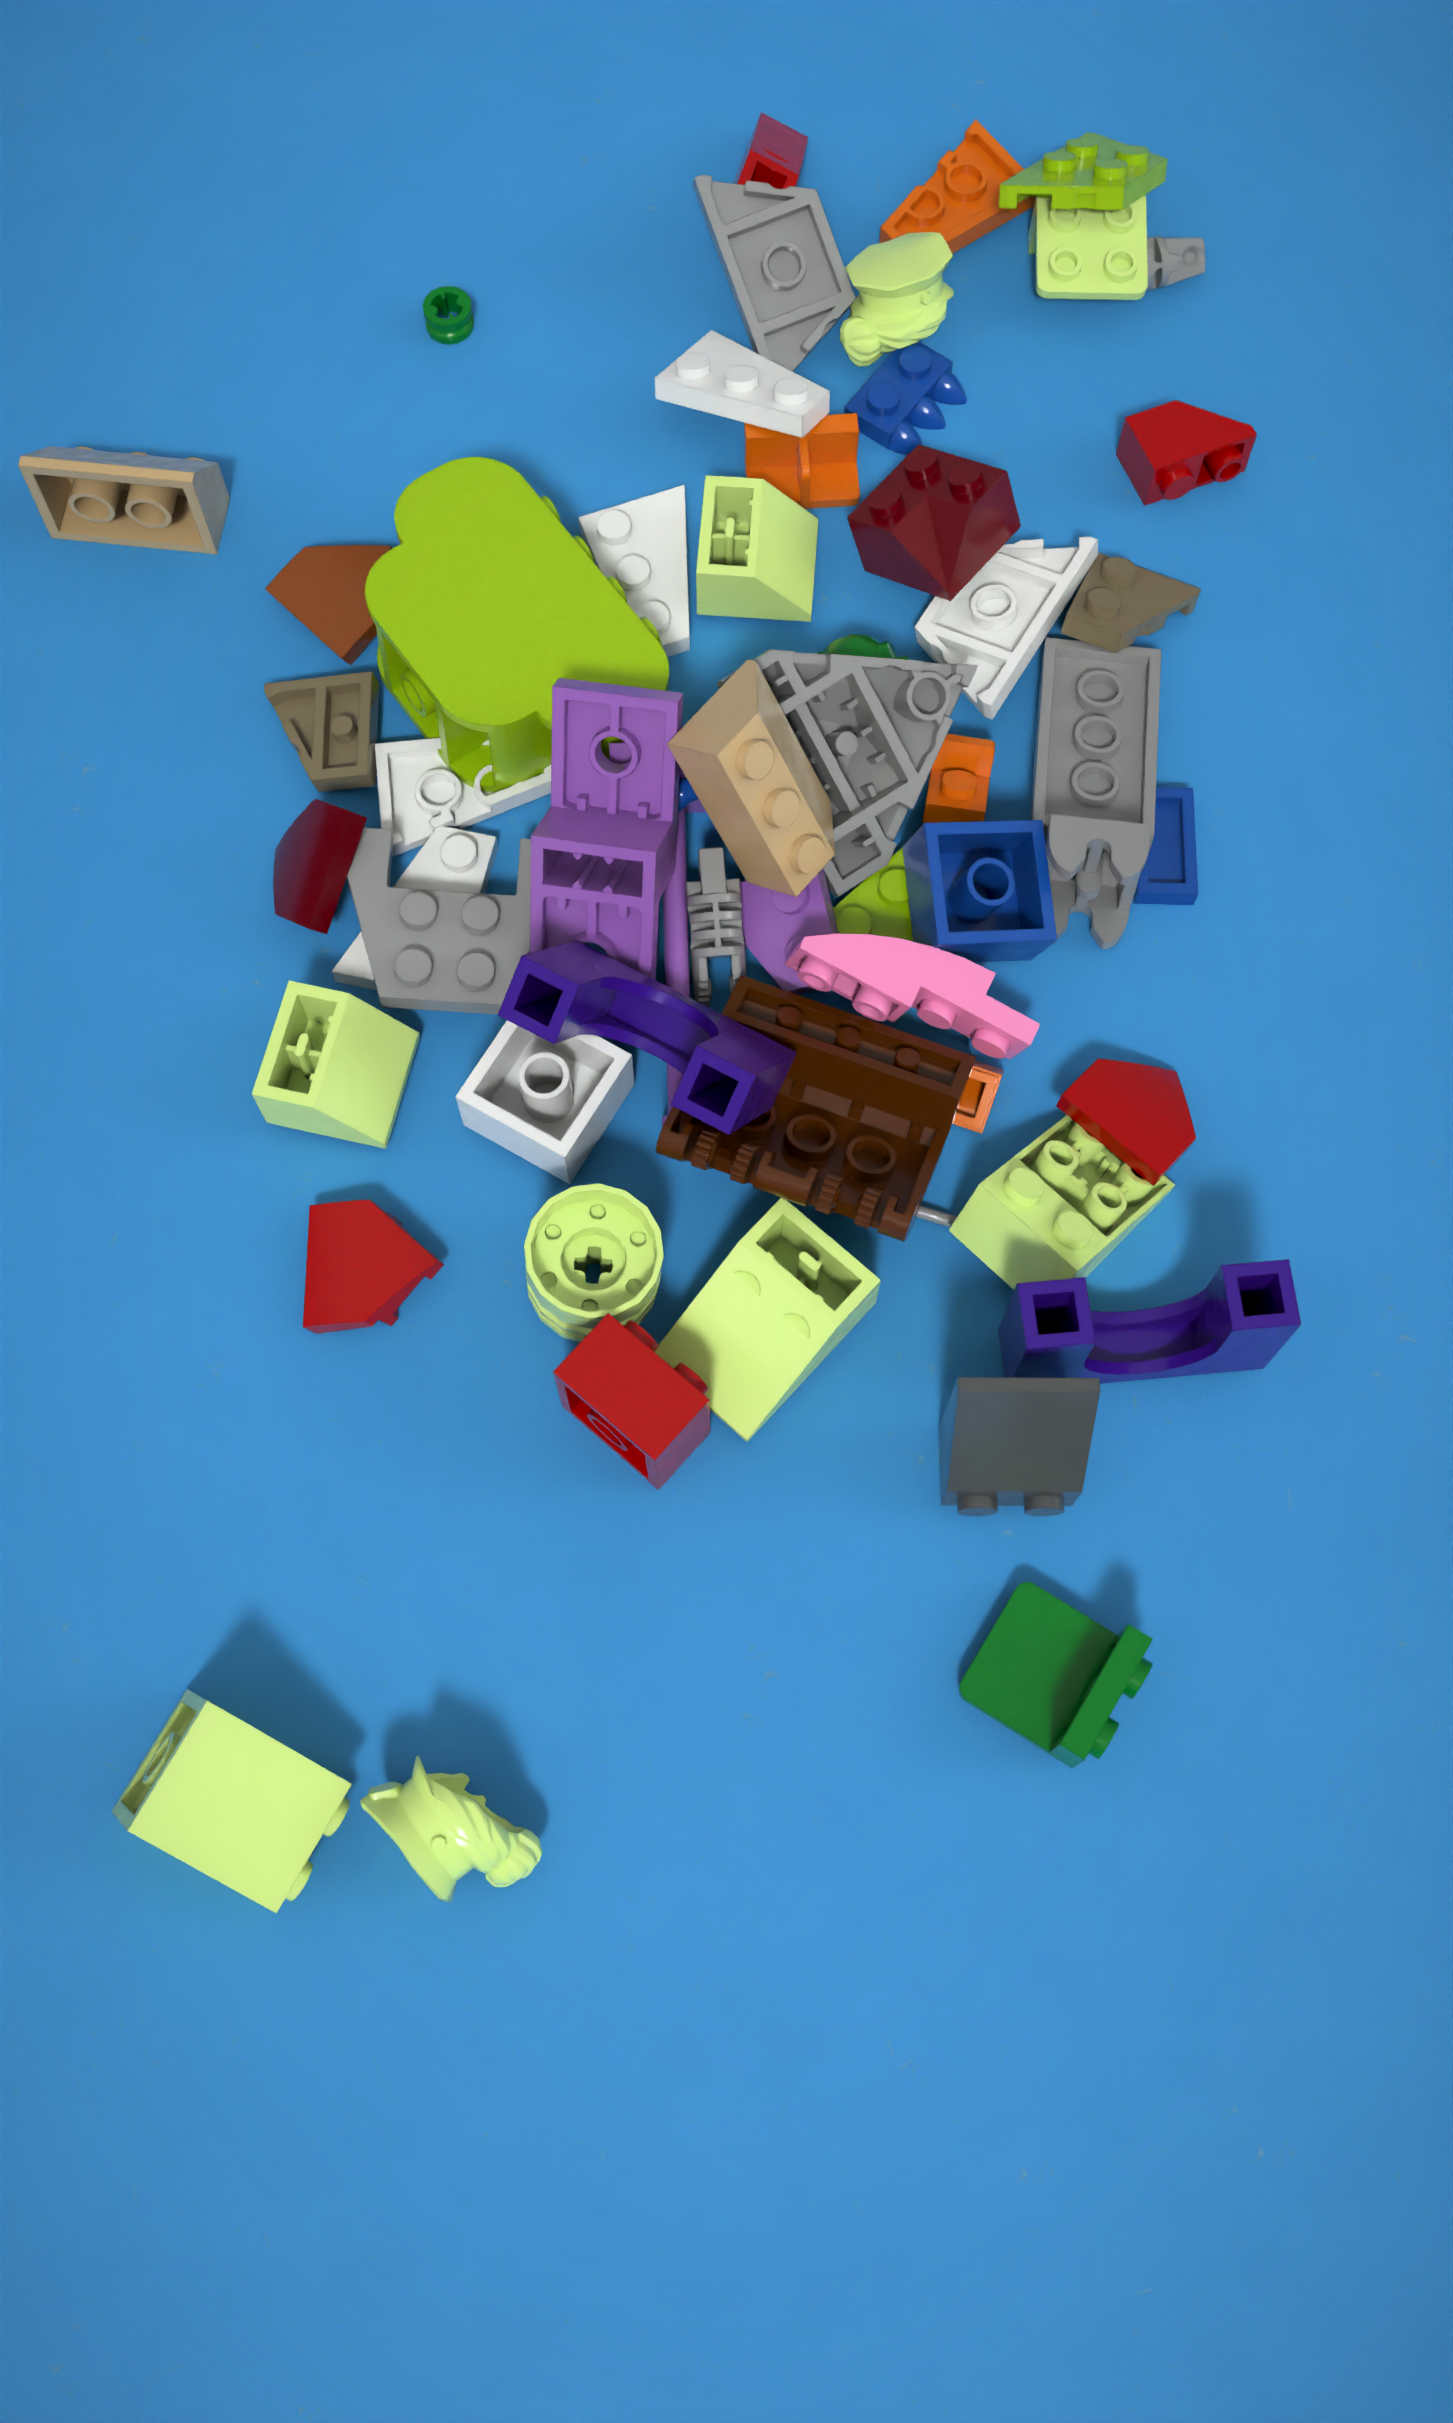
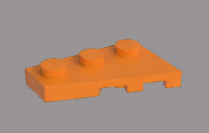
M975 120L965 131L964 140L954 152L948 150L938 161L937 171L924 185H917L880 227L879 243L887 242L907 233L935 232L942 234L953 254L1032 208L1035 204L1036 196H1029L1019 202L1017 209L999 208L1000 184L1024 169Z

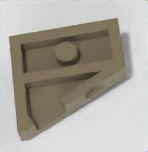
M1098 553L1066 614L1061 634L1116 653L1133 644L1135 638L1150 635L1162 629L1168 615L1178 610L1185 616L1192 613L1201 588L1135 566L1125 558L1109 557Z
M372 671L264 684V693L275 709L287 737L300 757L299 760L318 792L375 786V744H377L379 683Z

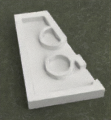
M713 330L709 331L655 377V396L658 400L803 438L830 412L829 390Z
M685 485L578 517L580 534L592 554L594 564L605 577L612 576L618 581L625 593L627 604L639 618L646 617L651 621L658 632L661 646L667 657L689 651Z
M440 738L375 744L381 829H392V857L424 845L434 830L439 827L446 826L463 829L551 793V765L544 768L543 774L515 783V785L498 792H487L481 790L480 781L486 773L492 771V764L478 772L473 788L459 780L438 755V749H442ZM487 740L486 742L482 743V746H483V745H490V744H489V740Z
M446 826L439 827L434 830L393 887L485 894L498 850L497 839L495 836ZM360 932L331 972L335 982L376 990L362 932Z

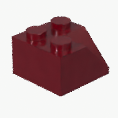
M920 444L847 517L864 571L951 601L1021 527L1006 470Z

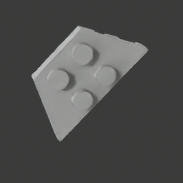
M708 175L697 176L694 178L692 186L753 351L793 372L856 299L817 190L794 186L776 189L768 183L747 180L745 185L712 181V176Z

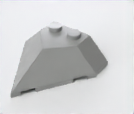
M774 649L767 650L753 659L762 671L831 801L835 855L823 869L828 890L834 896L839 897L888 865L897 845L894 843V839L908 809H913L953 722L950 716L963 688L969 687L978 665L931 663L918 660L839 654L800 653ZM737 670L717 682L718 688L720 689Z

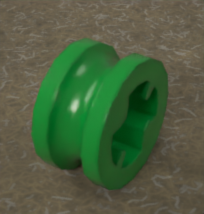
M444 286L432 290L425 297L423 313L427 333L433 340L447 345L458 344L472 334L474 320L471 300L466 292L457 287ZM448 312L458 313V316L455 317L452 313H449V319L439 318L441 314L448 318Z

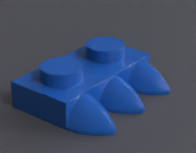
M918 341L909 347L893 351L844 407V414L857 413L860 433L893 452L908 455L918 444L923 445L919 434L913 426L928 430L944 429L946 427L944 416L935 401L948 405H960L967 402V397L963 386L952 373L953 361Z

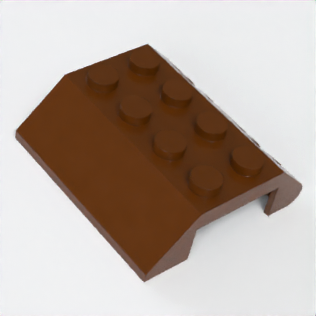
M741 975L721 1014L797 1052L776 1100L770 1110L730 1135L673 1106L661 1129L656 1145V1153L680 1162H692V1166L705 1171L715 1169L730 1175V1180L741 1184H753L755 1189L805 1207L812 1205L816 1211L828 1215L833 1212L855 1219V1225L867 1229L873 1227L878 1229L877 1232L905 1242L910 1235L943 1152L976 1057Z

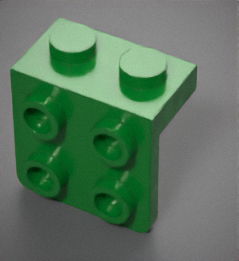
M1023 1582L1014 1590L958 1687L959 1695L965 1702L1070 1768H1073L1083 1762L1088 1753L1099 1759L1106 1750L1119 1726V1722L1109 1716L1122 1694L1133 1699L1144 1683L1153 1663L1143 1658L1153 1639L1129 1624L1118 1634H1115L1031 1582Z

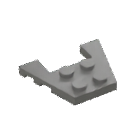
M364 827L347 879L381 1007L497 1015L521 956L530 953L531 839L520 838L516 895L389 887L393 851L392 829Z

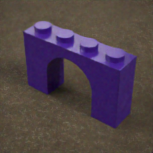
M577 940L522 955L497 1014L552 1044L560 1043L578 1035H597L629 1044L654 1055L683 1074L670 1105L728 1135L772 1108L797 1052Z
M1285 1259L1221 1265L1207 1287L1192 1297L1160 1307L1124 1312L1090 1310L1085 1277L1017 1283L999 1326L998 1334L1004 1377L1099 1378L1100 1384L1264 1369L1301 1326L1290 1261Z

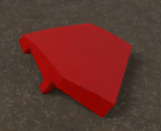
M1097 1059L1061 1095L1056 1104L1061 1111L1153 1186L1190 1148L1196 1139L1188 1104L1176 1071L1132 1062Z
M352 1200L310 1205L303 1328L319 1334L373 1327L378 1320L392 1326L398 1319V1307L424 1277L431 1280L444 1264L432 1252L425 1249L402 1226V1223L396 1217L384 1211L371 1200Z

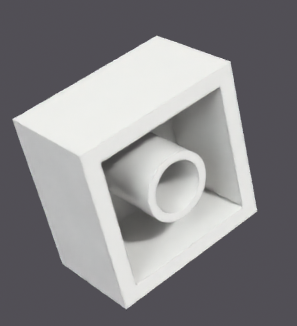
M507 1020L455 1096L463 1125L570 1184L635 1085L632 1054L597 1035H578L560 1043L552 1044Z

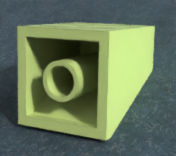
M186 1689L111 1812L128 1832L277 1914L284 1900L293 1901L308 1881L313 1868V1863L308 1859L321 1836L330 1837L343 1821L350 1805V1799L345 1797L352 1784Z

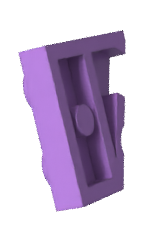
M822 868L797 897L747 883V881L741 882V915L745 946L783 990L797 995L815 990L798 978L797 971L784 964L789 954L804 937L839 934L824 869Z

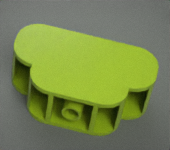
M460 458L449 461L425 473L404 489L396 503L394 512L396 534L400 545L387 551L375 562L368 573L365 584L366 604L370 617L376 625L379 642L377 650L378 669L384 685L424 738H440L442 749H438V755L459 780L474 788V781L478 772L492 764V771H489L482 777L480 787L482 791L498 792L515 785V783L526 781L544 773V768L551 765L552 686L558 678L669 691L668 658L661 646V640L654 625L646 617L639 618L627 604L625 593L618 581L612 576L605 577L594 564L592 554L584 540L578 535L572 537L561 524L559 514L551 500L547 496L539 497L523 476L514 468L490 458ZM606 737L601 740V749L607 759H609V743H625L623 740L617 737ZM487 740H489V744H490V745H483V746H482V743H484V742H486Z

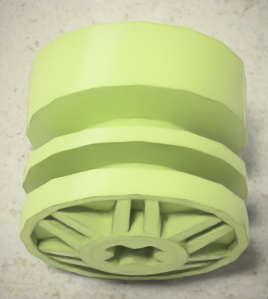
M600 1183L572 1186L549 1198L532 1218L524 1243L528 1298L540 1320L561 1337L581 1342L607 1313L623 1326L629 1320L640 1325L653 1309L664 1259L661 1230L648 1207L627 1191ZM590 1263L600 1264L601 1274L599 1282L595 1284L586 1282L585 1273Z

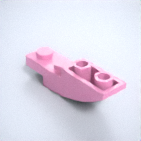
M838 933L806 936L789 954L784 964L797 971L798 978L807 986L823 992L832 990L853 1001V1008L869 1019L875 1021L888 1020L893 1023L913 1007L917 1009L919 1018L927 1024L940 1029H954L972 1039V1046L979 1052L993 1058L1005 1057L1010 1060L1031 1046L1040 1026V1023L986 995L996 974L995 972L939 948L901 938L871 934Z

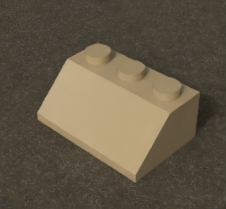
M48 446L20 456L18 467L51 538L218 554L230 501L218 462L205 461L195 457L181 459L150 456L142 452L119 453L98 451L88 447L67 448Z
M747 659L676 733L667 745L747 883L797 897L835 855L831 801L757 662Z

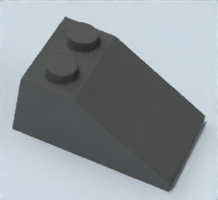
M958 1377L939 1426L941 1505H957V1512L968 1516L995 1514L998 1512L997 1506H1024V1513L1032 1516H1053L1064 1513V1506H1072L1083 1490L1100 1395V1379Z

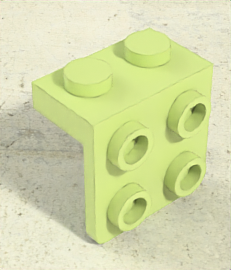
M1146 196L1141 197L1123 210H1094L1088 208L1051 209V199L1036 197L1028 233V254H1036L1037 294L1047 299L1139 300L1143 298L1148 286Z

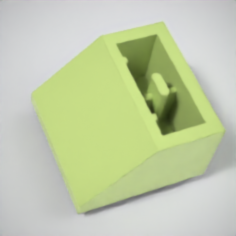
M705 475L696 568L697 615L811 622L819 519L764 479Z
M289 980L252 1091V1096L266 1123L387 1149L420 1040L419 1032L350 993Z

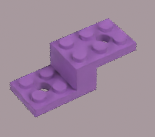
M558 678L552 686L551 807L531 835L530 953L576 940L581 943L592 942L602 947L608 957L656 980L659 900L675 871L680 766L667 743L682 728L683 693ZM606 737H617L623 740L631 750V761L625 764L611 762L602 752L601 740Z

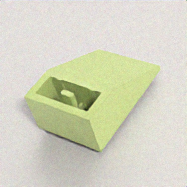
M1066 1115L983 1180L948 1231L1013 1290H1015L1017 1283L1086 1278L1171 1192L1175 1184L1164 1175L1155 1186L1151 1185Z
M780 1198L736 1244L660 1342L655 1353L673 1369L678 1363H682L695 1372L709 1388L705 1396L710 1399V1410L748 1442L876 1304L881 1280L790 1202Z

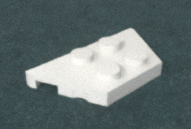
M1079 537V547L1044 549V539L1020 540L1013 544H1004L951 601L935 596L915 625L917 643L935 663L978 665L969 687L963 688L962 693L984 717L993 720L1098 556V539Z

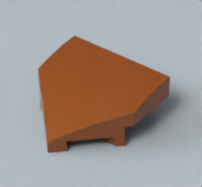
M386 545L304 547L275 576L265 590L342 660L352 665L377 635L376 625L370 617L365 598V584L368 573L375 562L383 554L391 550L392 547Z

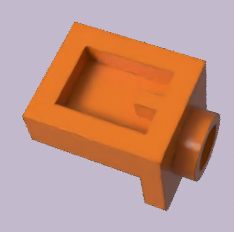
M953 734L946 735L931 768L922 823L984 821L990 774L995 753L994 741Z

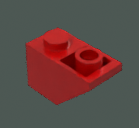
M1175 400L1125 417L1116 456L1145 506L1163 499L1174 500L1180 498L1192 489L1215 481L1226 482L1245 471L1257 434L1251 425Z

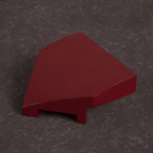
M314 799L283 835L275 849L273 892L276 915L308 929L324 934L328 933L367 817L318 799Z

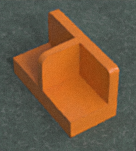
M857 413L826 415L803 438L744 423L745 477L764 479L804 509L858 505L860 502V488L857 470L859 438Z

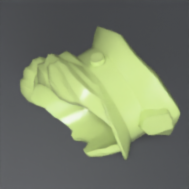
M907 233L887 242L870 245L845 267L853 286L859 291V295L851 305L849 318L842 323L840 341L849 359L856 366H869L885 353L895 351L896 349H904L921 339L928 338L936 332L941 322L945 319L947 300L954 296V290L943 281L942 273L951 261L953 254L941 233Z
M416 1756L412 1778L404 1784L393 1781L369 1788L368 1795L362 1798L360 1802L361 1807L396 1843L411 1867L437 1898L444 1902H452L456 1881L473 1868L485 1873L486 1880L494 1887H507L517 1880L527 1877L534 1870L542 1856L543 1851L540 1839L532 1831L523 1827H515L506 1819L490 1811L485 1806L486 1799L483 1795L475 1796L465 1791L464 1789L470 1781L466 1774H426L420 1756Z

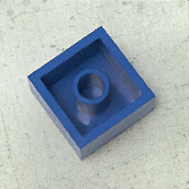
M1043 820L924 823L903 845L913 942L939 948L975 963L1032 960L1057 941Z

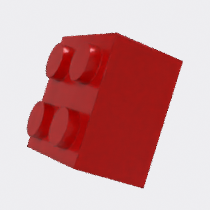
M607 1313L553 1371L562 1407L659 1490L711 1433L710 1399L705 1396L709 1388L686 1365L678 1363L673 1369L655 1353L658 1344L637 1323L629 1320L623 1326Z

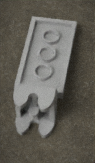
M1045 637L1041 659L1030 820H1043L1057 939L1066 931L1068 916L1074 912H1082L1090 918V933L1101 949L1113 947L1118 943L1125 931L1138 880L1144 869L1154 838L1161 649L1127 646L1114 653L1083 641Z

